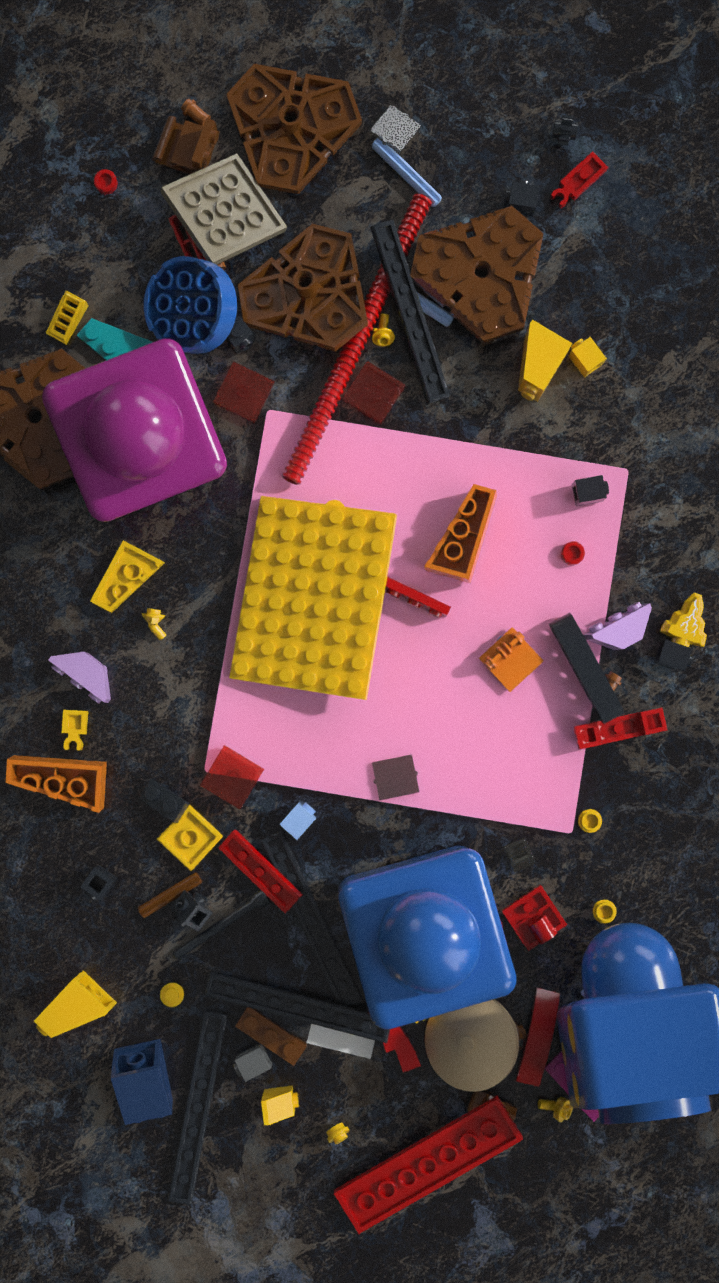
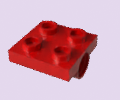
M540 884L501 910L528 951L538 944L549 941L557 934V931L567 925Z

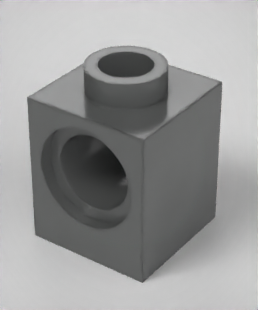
M261 1043L236 1055V1063L233 1064L238 1077L242 1076L245 1082L268 1071L272 1066V1062Z

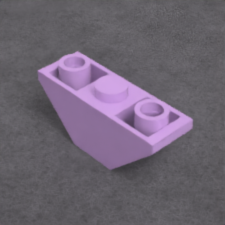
M640 602L631 604L627 607L628 611L623 614L621 612L615 613L608 617V622L604 624L600 622L589 627L590 632L583 636L590 642L613 650L625 649L643 639L652 607L650 603L640 604Z
M79 652L51 656L49 658V661L54 664L51 667L62 676L64 673L72 678L70 682L77 688H86L90 692L88 696L100 704L101 701L108 703L111 700L107 667L89 653Z

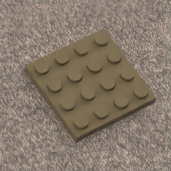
M238 154L232 155L161 188V194L205 259L216 265L285 232L287 229L286 224Z

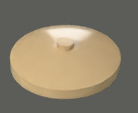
M494 999L429 1018L425 1031V1048L430 1064L446 1083L464 1091H483L500 1083L511 1072L518 1056L519 1037L511 1015L502 1004Z

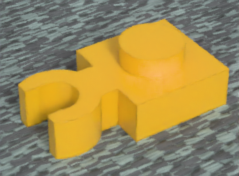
M63 710L62 733H68V738L64 741L65 750H69L72 741L77 743V750H82L83 742L80 739V734H87L88 711Z

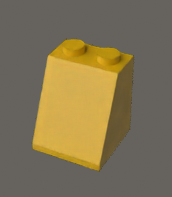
M534 320L530 322L524 337L518 390L522 392L521 395L527 400L538 402L567 355L572 343Z
M82 971L60 992L34 1022L37 1024L36 1027L40 1033L52 1038L105 1016L117 1002L85 971Z

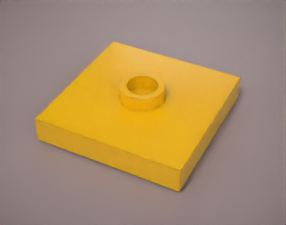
M189 804L179 822H172L157 840L192 871L220 841L223 835Z

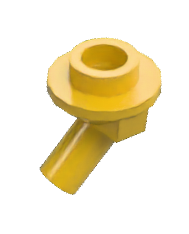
M380 314L379 328H374L372 335L373 343L380 347L392 344L395 339L394 332L388 329V314Z
M147 609V612L142 613V616L148 622V627L158 640H162L166 634L158 623L165 618V615L160 614L161 610Z
M560 1097L557 1101L538 1100V1109L554 1111L553 1117L559 1122H562L564 1119L568 1120L571 1116L573 1107L570 1106L569 1099Z

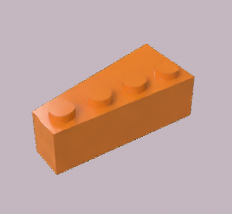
M473 484L454 519L447 527V531L425 564L424 568L426 571L471 584L497 498L496 490Z
M14 755L7 759L6 783L33 792H39L54 799L58 798L79 807H86L91 809V811L99 813L104 808L107 762Z

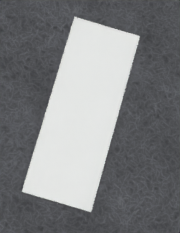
M311 1024L307 1043L371 1059L375 1040Z

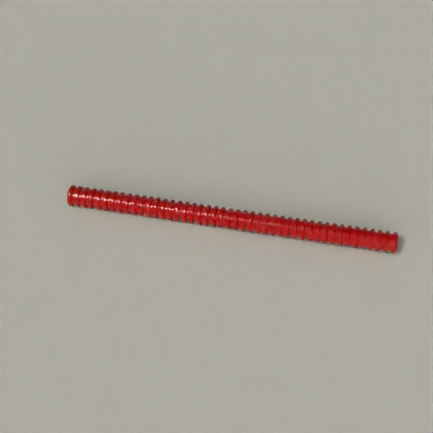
M423 194L413 195V200L410 201V206L404 214V219L401 220L402 225L398 227L397 233L405 257L408 256L411 244L414 243V238L417 237V232H419L426 213L429 211L428 207H431L432 204L431 200ZM382 263L380 265L381 268L378 269V275L375 276V281L372 282V287L369 289L370 294H367V300H364L368 325L342 346L343 351L339 352L340 357H337V363L333 365L334 370H331V376H328V382L324 384L325 389H322V395L318 397L319 402H316V408L312 410L313 415L309 416L310 421H307V427L303 429L304 434L300 435L301 440L297 442L298 447L294 448L295 453L291 455L292 460H289V466L285 467L286 473L282 474V477L292 484H301L302 481L300 479L304 478L305 475L303 473L308 470L306 466L310 465L311 462L309 460L314 457L312 453L316 452L317 449L315 447L319 446V440L323 437L321 434L325 433V427L329 425L327 421L331 420V414H334V408L338 405L337 401H340V395L344 393L342 389L346 388V382L350 380L348 376L352 375L353 372L351 370L355 369V363H358L359 360L357 357H360V351L364 350L363 344L367 343L366 338L370 337L369 332L373 331V326L376 324L375 319L379 318L378 313H381V307L385 305V300L388 299L387 294L391 292Z

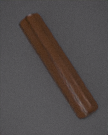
M195 872L138 907L140 915L145 918L177 899L184 890L190 891L202 883L201 877Z

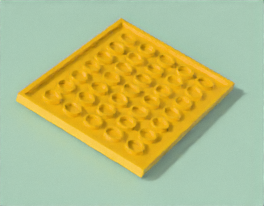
M261 496L229 678L367 700L397 514Z

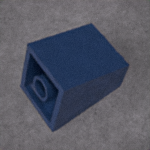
M157 1039L114 1049L111 1082L125 1125L172 1115L173 1098L161 1040Z

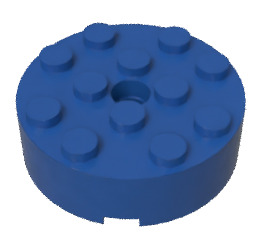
M188 256L175 257L162 264L163 267L158 273L152 275L145 292L144 315L149 330L153 331L158 340L172 339L182 347L184 353L202 354L214 350L225 341L235 323L237 297L231 279L221 267L210 261Z

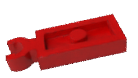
M592 151L560 181L559 186L561 188L555 189L550 199L553 200L556 196L562 197L563 200L559 203L558 207L563 208L568 201V197L575 201L607 171L608 166Z

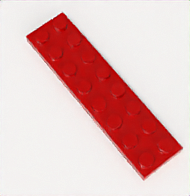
M497 1095L336 1188L334 1195L358 1234L522 1141L523 1136Z

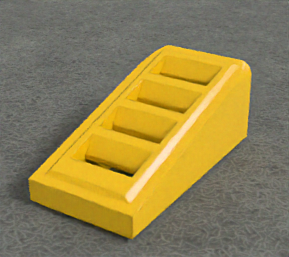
M65 291L46 334L67 345L88 308L87 302ZM70 302L77 305V308L69 306ZM67 310L68 312L74 314L73 317L64 314L65 311ZM63 319L69 322V326L61 323L60 320ZM56 327H59L66 331L65 335L56 331Z

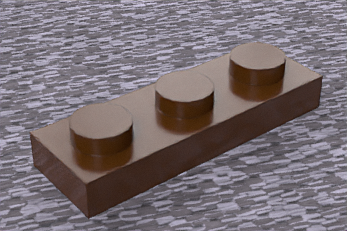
M247 1007L235 1027L293 1066L307 1047V1043L253 1008Z

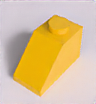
M293 1086L264 1089L261 1100L264 1126L294 1116L295 1108L299 1107L298 1093H293Z

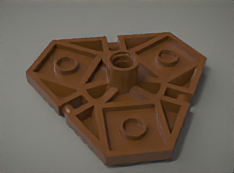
M253 64L226 94L240 137L244 138L245 142H243L255 180L263 188L299 194L327 163V158L330 155H334L362 124V119L348 81L312 74H305V78L297 77L296 71ZM295 87H303L302 92L296 91ZM288 118L296 119L293 122L286 121ZM260 134V137L253 139V136ZM318 146L323 148L321 152L316 150Z
M513 206L478 216L477 218H472L465 224L459 222L455 225L419 235L410 275L413 282L442 308L446 305L451 309L450 315L482 343L523 331L533 287L531 280L535 277L544 233ZM472 231L473 237L467 238L466 233ZM483 271L487 276L480 278L476 276L475 272ZM515 275L523 277L522 281L515 280ZM455 294L461 298L458 302L452 299Z
M311 224L279 250L280 257L274 260L271 257L238 284L243 321L248 327L266 331L282 337L292 336L296 341H302L303 343H309L310 345H316L336 352L368 325L360 281H358L360 276L351 233ZM287 264L288 266L285 269H283L282 266Z
M63 349L21 363L19 368L12 369L10 367L0 371V454L4 457V461L39 489L74 477L42 401L43 390L50 382L85 369L84 366ZM23 376L25 382L18 384L16 378ZM41 413V420L38 423H32L33 415ZM12 441L15 444L9 450L6 445Z

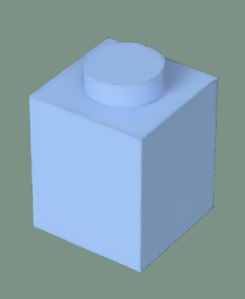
M299 802L280 825L298 840L316 819L313 815L316 811L306 802L303 805Z

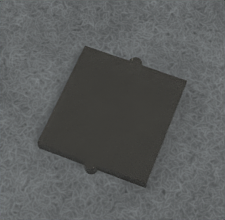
M390 105L370 129L369 133L381 140L383 145H388L400 154L419 131L421 125L408 117L407 113L404 114Z
M412 754L372 762L375 776L373 782L377 786L379 800L420 792L416 777L418 772L415 771Z

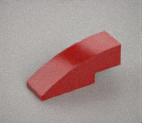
M401 1027L391 1029L387 1044L383 1043L386 1053L396 1050L403 1072L420 1067L416 1052Z

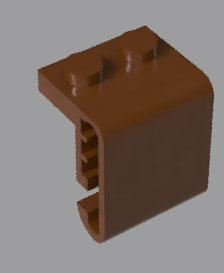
M168 116L152 160L157 164L189 175L206 168L210 163L213 149L219 137L216 122L206 118L204 126L186 120L184 125L176 123V117Z

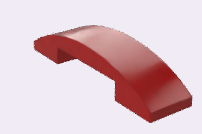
M663 708L619 716L606 724L596 721L574 726L578 750L667 731Z
M536 987L528 1034L515 1079L517 1082L538 1087L540 1085L556 1023L560 993Z

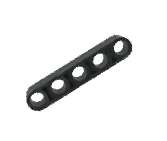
M569 612L550 622L549 626L601 722L606 724L625 714L623 707L572 614Z

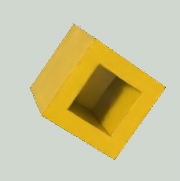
M591 337L585 341L580 339L571 346L572 350L569 354V358L584 378L602 366L607 359Z

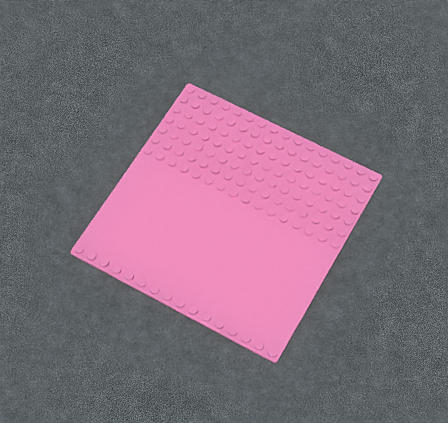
M275 410L267 411L205 762V771L231 777L571 833L574 826L585 749L578 750L574 726L590 723L592 704L555 638L549 623L570 612L583 635L590 632L589 627L600 622L602 624L605 623L628 470L329 420L327 421L329 423L328 427H325V433L321 434L323 437L319 440V446L315 447L317 449L316 452L312 453L314 457L309 460L311 462L310 465L306 466L308 470L303 473L305 475L304 478L300 479L302 481L301 484L295 485L286 481L282 474L286 473L285 467L289 466L288 461L292 460L291 455L295 453L294 448L298 447L297 442L301 440L300 435L304 434L303 429L307 427V421H310L309 416ZM603 475V480L607 481L609 486L607 498L603 502L576 507L572 483L577 479ZM473 484L496 490L497 498L471 584L426 571L424 568L425 564L447 531V527L454 519ZM261 496L326 504L330 500H338L345 507L396 513L397 521L387 577L451 606L446 617L441 616V618H437L428 613V608L423 606L416 608L408 604V599L402 596L395 598L386 593L387 589H385L367 700L229 678ZM571 541L580 543L585 550L584 559L576 565H568L561 558L563 546ZM513 627L517 632L519 631L523 634L524 640L544 662L509 692L478 658L500 636H503ZM586 640L599 663L602 645Z

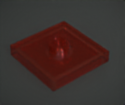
M233 361L213 403L255 423L275 381Z
M367 361L342 400L381 425L406 385Z
M224 745L200 786L240 810L265 769Z

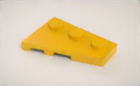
M123 540L90 602L112 613L165 562Z

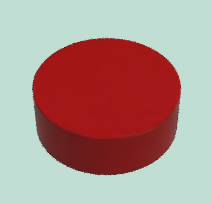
M107 169L100 170L94 177L95 187L100 193L111 194L116 190L118 181L112 171Z
M576 541L568 542L561 550V558L568 565L579 564L585 556L584 547Z

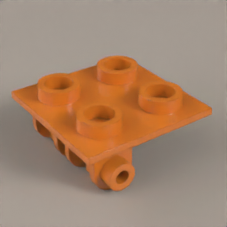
M513 627L478 658L509 692L544 662L524 640L523 634L519 631L517 632Z

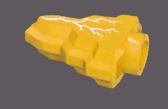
M697 593L691 594L684 601L681 610L673 612L670 620L664 621L660 632L671 637L672 642L689 647L691 644L704 647L707 635L703 632L705 622L701 617L704 608L702 595Z

